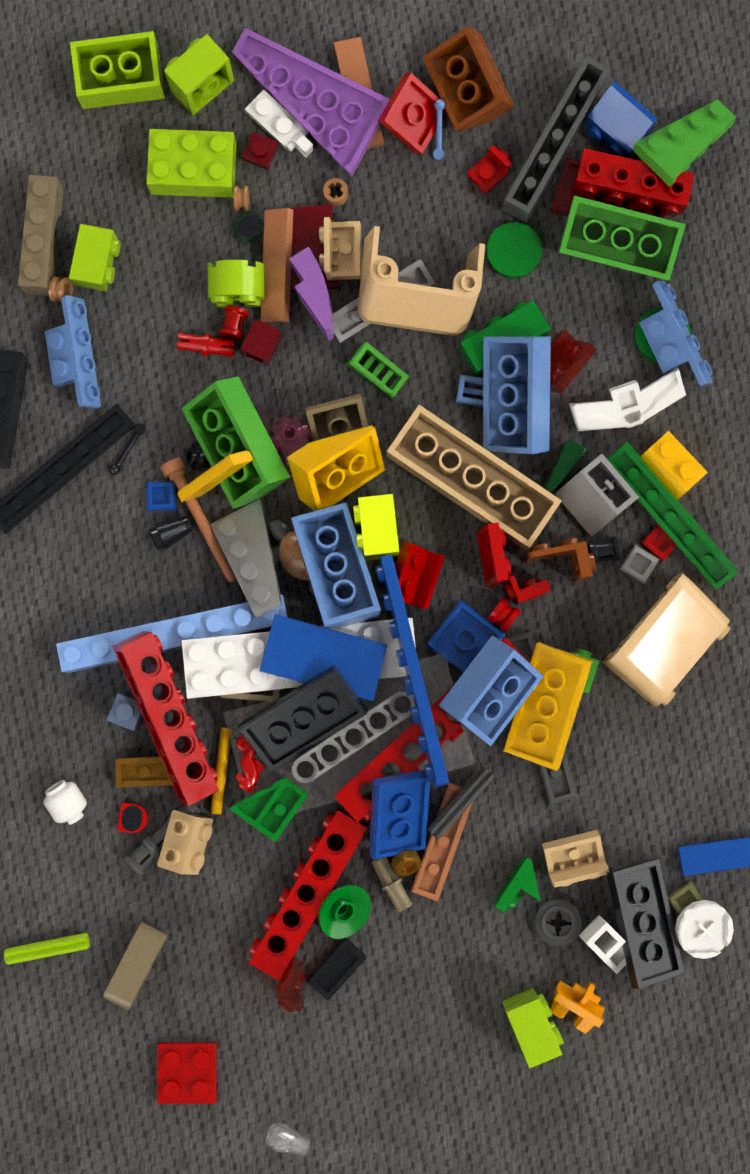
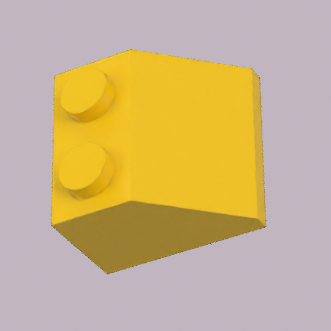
M669 431L641 455V458L677 500L708 473Z

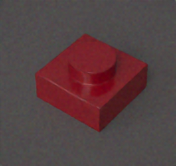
M252 132L242 155V160L269 170L279 146L278 142Z

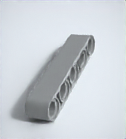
M406 692L395 693L368 711L365 716L338 731L299 757L292 766L294 778L302 783L313 781L410 716V709L405 713L397 712L394 702L397 697L405 696L410 700L411 707H413L412 695L407 696ZM381 712L386 716L387 723L383 728L375 729L371 726L370 717L373 713ZM352 728L360 730L363 735L362 741L357 745H351L346 740V733ZM324 746H335L338 750V757L333 761L325 760L322 756ZM308 761L313 765L314 772L311 776L303 777L299 774L298 765L300 762Z

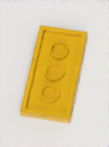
M540 642L536 643L530 664L544 677L514 715L504 752L555 771L559 770L593 662L592 660Z

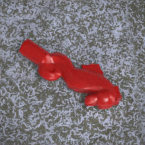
M244 735L238 737L236 745L240 751L244 752L240 762L245 777L240 773H237L235 777L239 781L238 786L242 790L252 793L257 788L258 774H261L264 767L258 759H254L257 752Z

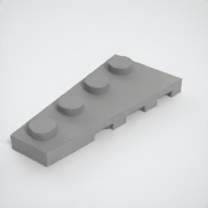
M261 499L210 524L256 618L282 605L277 573L273 563L272 548L270 547L268 527L264 516L265 511Z

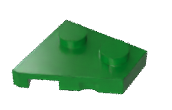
M285 777L238 802L230 810L276 842L309 793Z

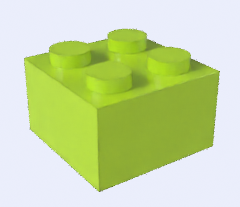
M208 34L201 39L197 38L191 42L188 50L180 57L176 56L171 59L164 70L171 93L192 116L234 82L229 57Z
M534 988L502 1001L529 1069L563 1055L559 1046L564 1044L554 1021H548V1017H551L552 1013L543 994L537 995Z

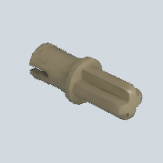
M388 857L373 860L372 865L383 884L381 888L386 890L396 909L395 911L398 913L410 907L413 903L401 884L403 879L402 877L398 878Z

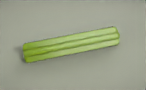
M82 933L7 948L4 950V960L6 964L10 965L86 950L90 947V938L88 933Z

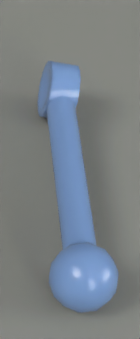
M438 99L434 103L435 109H437L436 149L433 152V157L441 160L445 156V152L442 149V110L445 107V102L442 99Z

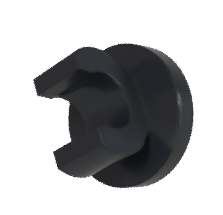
M193 442L191 448L187 449V463L191 465L193 470L211 467L205 458L199 442Z

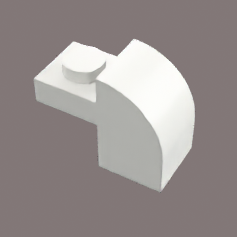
M598 915L581 932L579 937L618 974L626 965L622 946L626 941Z

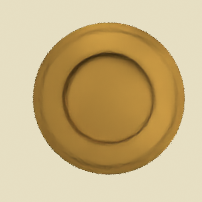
M406 850L397 854L392 859L391 866L397 876L404 877L415 873L420 868L422 862L415 850Z

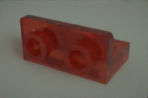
M561 330L551 342L550 391L561 394L597 351L590 342L575 340L567 330Z
M293 956L281 979L278 981L275 991L278 1005L289 1012H293L294 1009L301 1012L304 1007V996L298 991L306 979L304 977L306 972L304 971V961L296 956Z

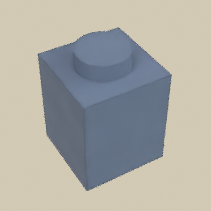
M117 693L107 721L132 731H138L143 716L135 698Z

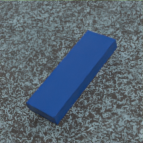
M750 836L677 846L682 876L750 867Z

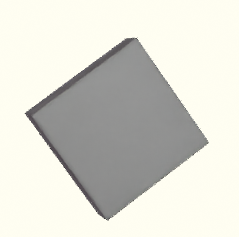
M634 545L619 570L644 584L659 559Z

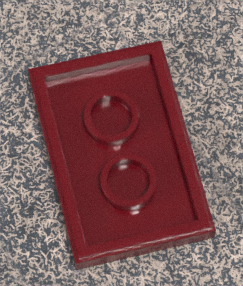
M332 204L291 207L290 209H293L292 257L309 247L319 264V256L324 254V244H320L319 228L324 227V217H330L333 222ZM292 265L290 293L297 292L295 286L301 283L293 271ZM322 271L327 289H339L338 280H328L324 271Z

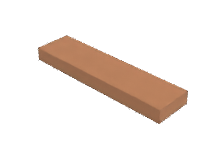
M361 37L334 42L340 75L372 90ZM379 126L367 149L384 146L381 126Z
M290 208L265 210L263 242L265 299L261 300V321L266 324L289 322L290 258L292 257L293 209Z
M448 783L437 817L464 787ZM472 803L441 838L437 839L430 834L411 892L435 901L439 900Z

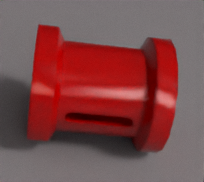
M227 305L224 308L226 313L224 325L219 330V335L227 339L241 341L244 338L242 333L244 321L248 317L249 312L241 307Z

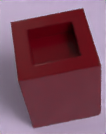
M257 319L254 320L241 347L242 354L263 365L269 366L282 338L281 330Z

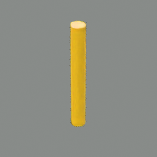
M221 727L216 763V774L218 776L216 784L219 791L212 794L210 810L212 814H222L232 736L231 728Z

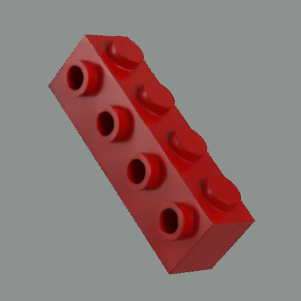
M584 148L573 190L579 191L583 196L594 197L598 195L606 197L608 201L613 203H622L624 201L634 204L639 209L648 210L654 208L661 210L665 215L676 216L678 214L682 215L688 206L695 174L685 171L669 187L645 162Z

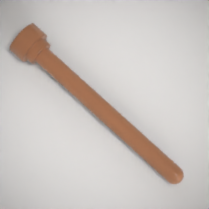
M180 457L174 458L160 467L165 478L169 477L170 481H174L178 490L188 485L184 477L186 474L184 469L186 467ZM196 498L185 501L228 582H235L237 578Z

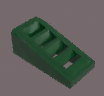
M566 440L543 488L552 493L585 455L588 448L571 440Z

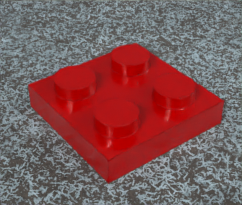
M405 73L378 121L415 154H423L437 129V109H435L434 103L439 98L412 73ZM445 107L442 110V119L446 113Z
M499 522L487 524L476 531L485 587H491L509 580L508 575L511 574V565L509 558L504 556L503 546H506L504 530L499 528Z
M159 1042L157 1104H216L217 1042Z

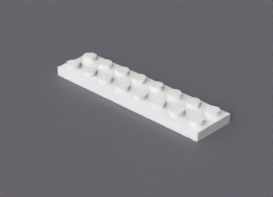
M408 618L415 644L413 618ZM393 620L363 622L342 627H324L387 644L379 679L407 677L405 667H399L396 650H400L398 639H393L390 632L389 622ZM270 632L182 640L187 699L297 688L304 683L259 672Z

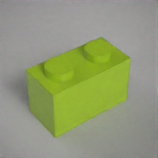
M80 224L69 279L74 286L107 292L108 284H112L115 277V268L112 267L113 259L119 256L121 242L118 240L114 230Z

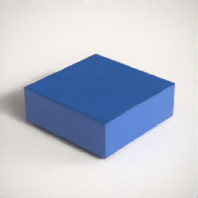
M147 482V511H176L175 482Z

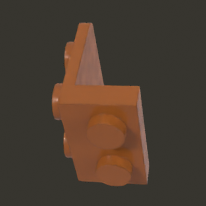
M578 538L563 540L558 544V547L550 548L549 543L532 546L530 552L525 556V562L527 563L570 555L575 582L589 579L593 576L592 572L596 570L593 553L589 554L586 541L579 543Z

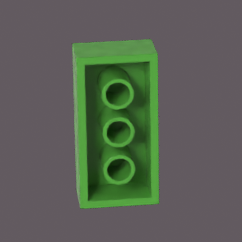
M573 195L558 252L669 281L686 224Z
M239 377L215 381L181 408L211 467L228 455L242 451L250 452L253 460L220 483L233 509L262 498L290 478Z

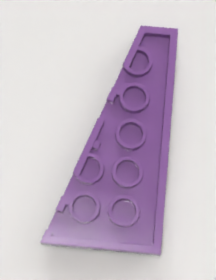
M245 28L232 51L234 57L352 177L381 124L378 120L390 99Z

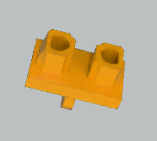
M560 980L555 987L554 999L550 1010L552 1014L559 1018H564L569 1010L574 1012L577 1016L574 1019L573 1025L586 1034L594 1025L598 1028L604 1021L602 1015L605 1007L598 1004L601 998L593 993L595 984L591 981L584 987L578 983L571 987Z

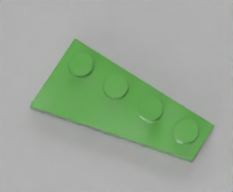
M717 99L635 142L633 151L670 187L681 173L683 174L690 168L691 163L696 158H700L705 153L710 144H714L733 125L736 116Z

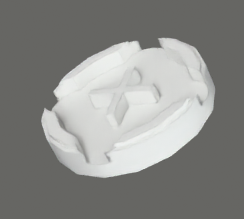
M708 900L696 901L685 907L677 917L675 925L677 941L683 950L693 957L702 959L715 957L720 954V950L725 946L727 947L731 942L734 931L732 919L726 910L716 902Z

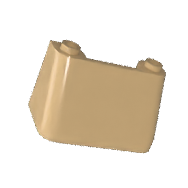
M683 573L673 577L665 587L668 591L663 592L659 596L657 602L625 640L619 643L620 647H617L614 652H610L602 662L654 707L660 704L666 706L676 694L673 691L715 639L720 641L730 630L728 626L730 620Z

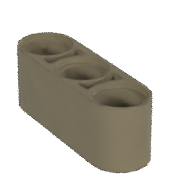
M141 922L103 998L129 1011L168 935Z

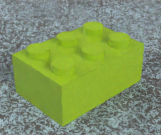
M154 31L70 42L76 96L82 109L165 99L159 46Z
M149 129L147 186L151 195L234 198L237 152L234 132Z

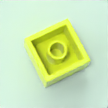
M393 494L358 498L359 505L353 506L355 527L361 526L362 534H357L356 536L357 546L361 547L365 561L377 560L381 556L392 554L393 558L398 557L399 544Z

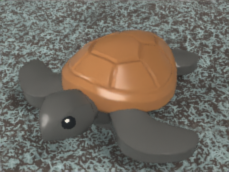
M271 521L270 531L273 537L280 541V546L272 548L274 567L278 562H281L282 567L289 575L308 581L309 591L314 595L295 531H290V528L282 521Z

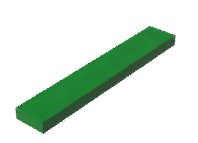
M628 441L607 458L639 496L637 500L715 591L738 574V569Z

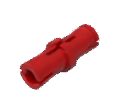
M179 332L178 339L180 341H177V350L201 352L202 356L214 354L230 358L234 357L235 351L233 349L236 347V340L213 338L211 334L200 336Z

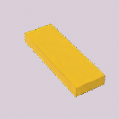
M242 451L228 455L183 487L177 493L181 502L201 497L253 460L250 452Z

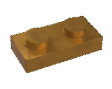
M160 757L115 759L116 788L172 785Z

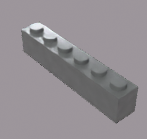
M585 56L507 194L502 207L503 212L525 224L527 223L604 87L611 70L610 68Z

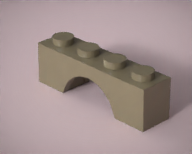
M29 175L18 286L25 294L49 296V283L55 276L54 231L57 219L61 215L64 190L57 177Z

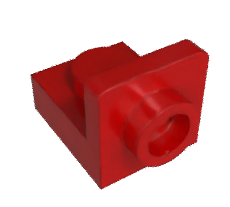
M492 145L488 149L487 155L467 172V177L487 195L510 173L511 159L503 149L498 150Z
M514 574L508 576V584L504 585L509 600L515 599L517 605L551 591L548 581L540 582L538 578L523 583L524 589L520 590Z

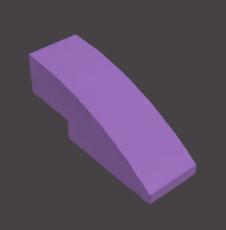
M307 247L290 258L293 271L301 281V283L295 286V289L305 308L328 341L334 338L332 304L319 264L310 248Z

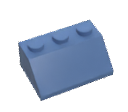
M492 635L439 704V707L488 745L492 746L544 676L517 651Z

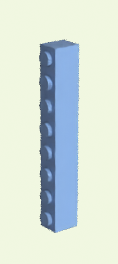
M281 595L282 605L258 618L254 615L249 603L246 602L57 643L61 671L70 673L119 662L112 645L142 631L152 632L153 635H157L163 647V650L160 651L162 653L182 648V640L249 634L271 629L275 614L289 618L285 598Z

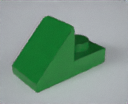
M525 855L493 902L494 906L504 913L508 908L512 910L521 897L518 893L520 889L540 901L532 860Z

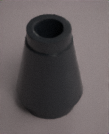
M184 516L156 523L148 531L156 549L164 548L166 550L192 532L193 529L188 518Z

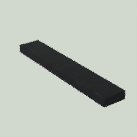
M118 404L114 405L0 500V529L4 534H8L135 428L136 425Z

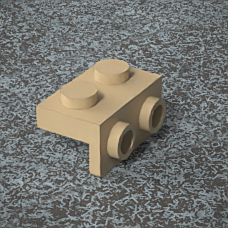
M324 217V227L319 228L320 244H324V254L319 256L321 271H324L328 280L361 279L360 221L332 222L330 217Z
M173 810L159 856L158 867L178 874L198 875L199 870L204 864V852L207 841L212 835L213 818Z
M598 830L542 843L547 872L553 887L569 886L575 882L597 879L600 876L607 875L606 872H609Z

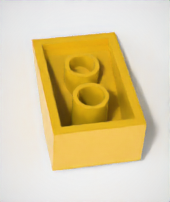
M372 425L310 442L287 457L299 500L314 511L333 506L385 471L376 429Z

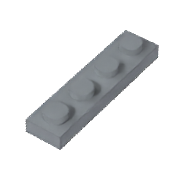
M421 259L398 272L399 282L424 286L435 284ZM359 297L333 313L334 335L339 343L371 324L363 321L358 314Z

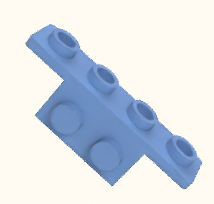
M656 281L652 285L663 310L639 322L662 372L668 373L674 368L689 362L700 386L713 383L710 377L713 374L711 367L706 360H702L698 352L700 344L693 334L690 335L686 326L688 319L683 310L678 309L674 301L676 299L674 289L664 281Z
M66 295L61 298L65 324L44 331L53 386L62 387L75 383L78 405L80 407L99 408L101 407L100 391L97 384L85 302L82 298Z

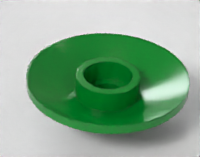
M353 884L343 885L333 890L324 899L319 909L318 922L321 930L327 936L334 939H343L355 934L362 928L369 917L371 909L369 895L363 888Z

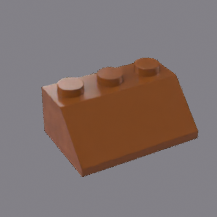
M466 27L422 57L440 98L445 102V109L456 132L492 122L515 107L480 32Z

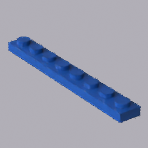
M392 554L381 556L379 566H375L378 583H384L386 594H382L383 604L386 611H391L393 621L389 622L390 632L393 639H398L400 650H396L399 667H405L407 678L403 679L406 695H412L414 706L410 707L414 725L419 724L421 735L417 736L421 753L426 752L429 763L424 765L428 782L433 781L435 788L445 786L449 783L393 557Z

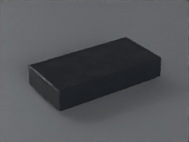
M345 937L307 979V982L329 1001L367 956Z

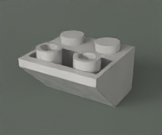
M603 454L599 455L554 494L562 500L561 503L590 537L639 498Z

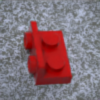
M403 541L395 565L403 601L407 605L427 609L445 557Z

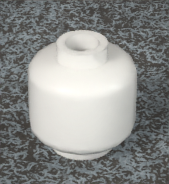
M61 780L45 791L47 796L43 801L44 806L56 823L68 822L71 825L84 816L82 811L85 809L87 801L74 782Z

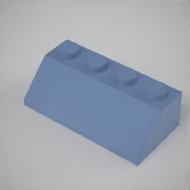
M551 336L484 337L483 448L486 450L521 454H536L549 451Z
M347 502L292 517L291 521L324 627L349 626L379 618L381 608L362 549L357 546V533Z

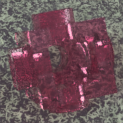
M290 416L278 420L275 426L271 427L274 436L270 439L277 452L282 453L287 465L289 464L287 457L307 445L309 439L313 438L307 423L301 424L298 416L294 418Z

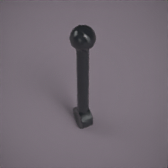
M139 423L135 426V433L116 463L109 467L111 474L117 475L120 472V465L138 437L145 434L146 427L143 424Z

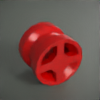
M503 597L486 620L490 623H496L499 626V630L505 633L518 617L521 610L517 607L512 608L508 605V600Z

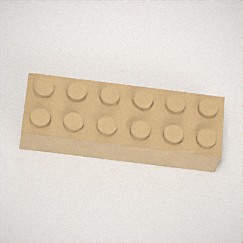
M418 405L387 450V458L485 524L499 522V528L504 530L505 537L525 551L530 549L562 502L555 495L421 405Z

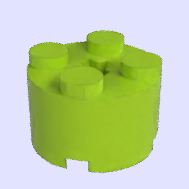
M248 260L216 261L215 267L211 262L208 263V299L220 308H225L227 305L233 306V302L244 303L245 307H260L261 300L265 299L264 264L256 261V267L248 266Z

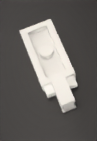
M265 90L245 108V113L285 150L292 151L296 148L305 157L314 150L313 144L306 138L308 132L299 124L300 122Z

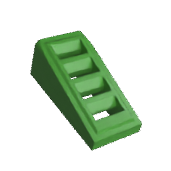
M367 341L360 344L345 364L391 399L409 377ZM366 353L370 357L366 360L363 366H361L359 364V361ZM374 360H376L377 362H379V364L376 366L373 372L370 373L368 371V368L371 366ZM386 367L388 371L382 379L376 378L381 370ZM394 373L398 377L390 387H387L385 384Z

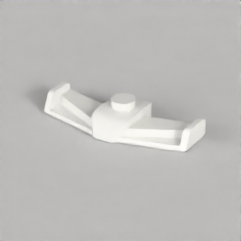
M676 367L642 390L639 389L638 382L633 380L609 388L612 400L568 404L577 431L623 427L629 429L643 424L648 418L686 396L679 368Z

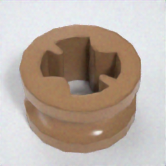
M340 178L329 179L323 187L325 201L328 204H332V206L344 204L348 198L347 184ZM336 186L340 187L342 196L339 198L337 195H335V198L330 197V188L334 187L336 189Z
M234 185V210L239 211L240 208H244L245 211H249V185H245L242 189L238 185Z
M54 276L51 279L48 289L51 301L62 302L61 298L63 296L73 295V284L69 278L61 279Z

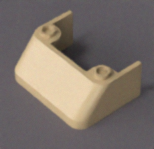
M374 226L364 238L358 300V314L361 319L371 324L451 336L459 335L465 331L469 325L481 290L485 244L479 243L467 255L466 270L460 271L454 277L452 290L398 281V266L393 259L377 255L380 227Z

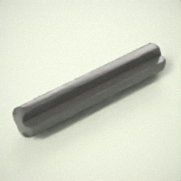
M482 767L428 827L429 832L435 838H441L494 779V775L487 768Z

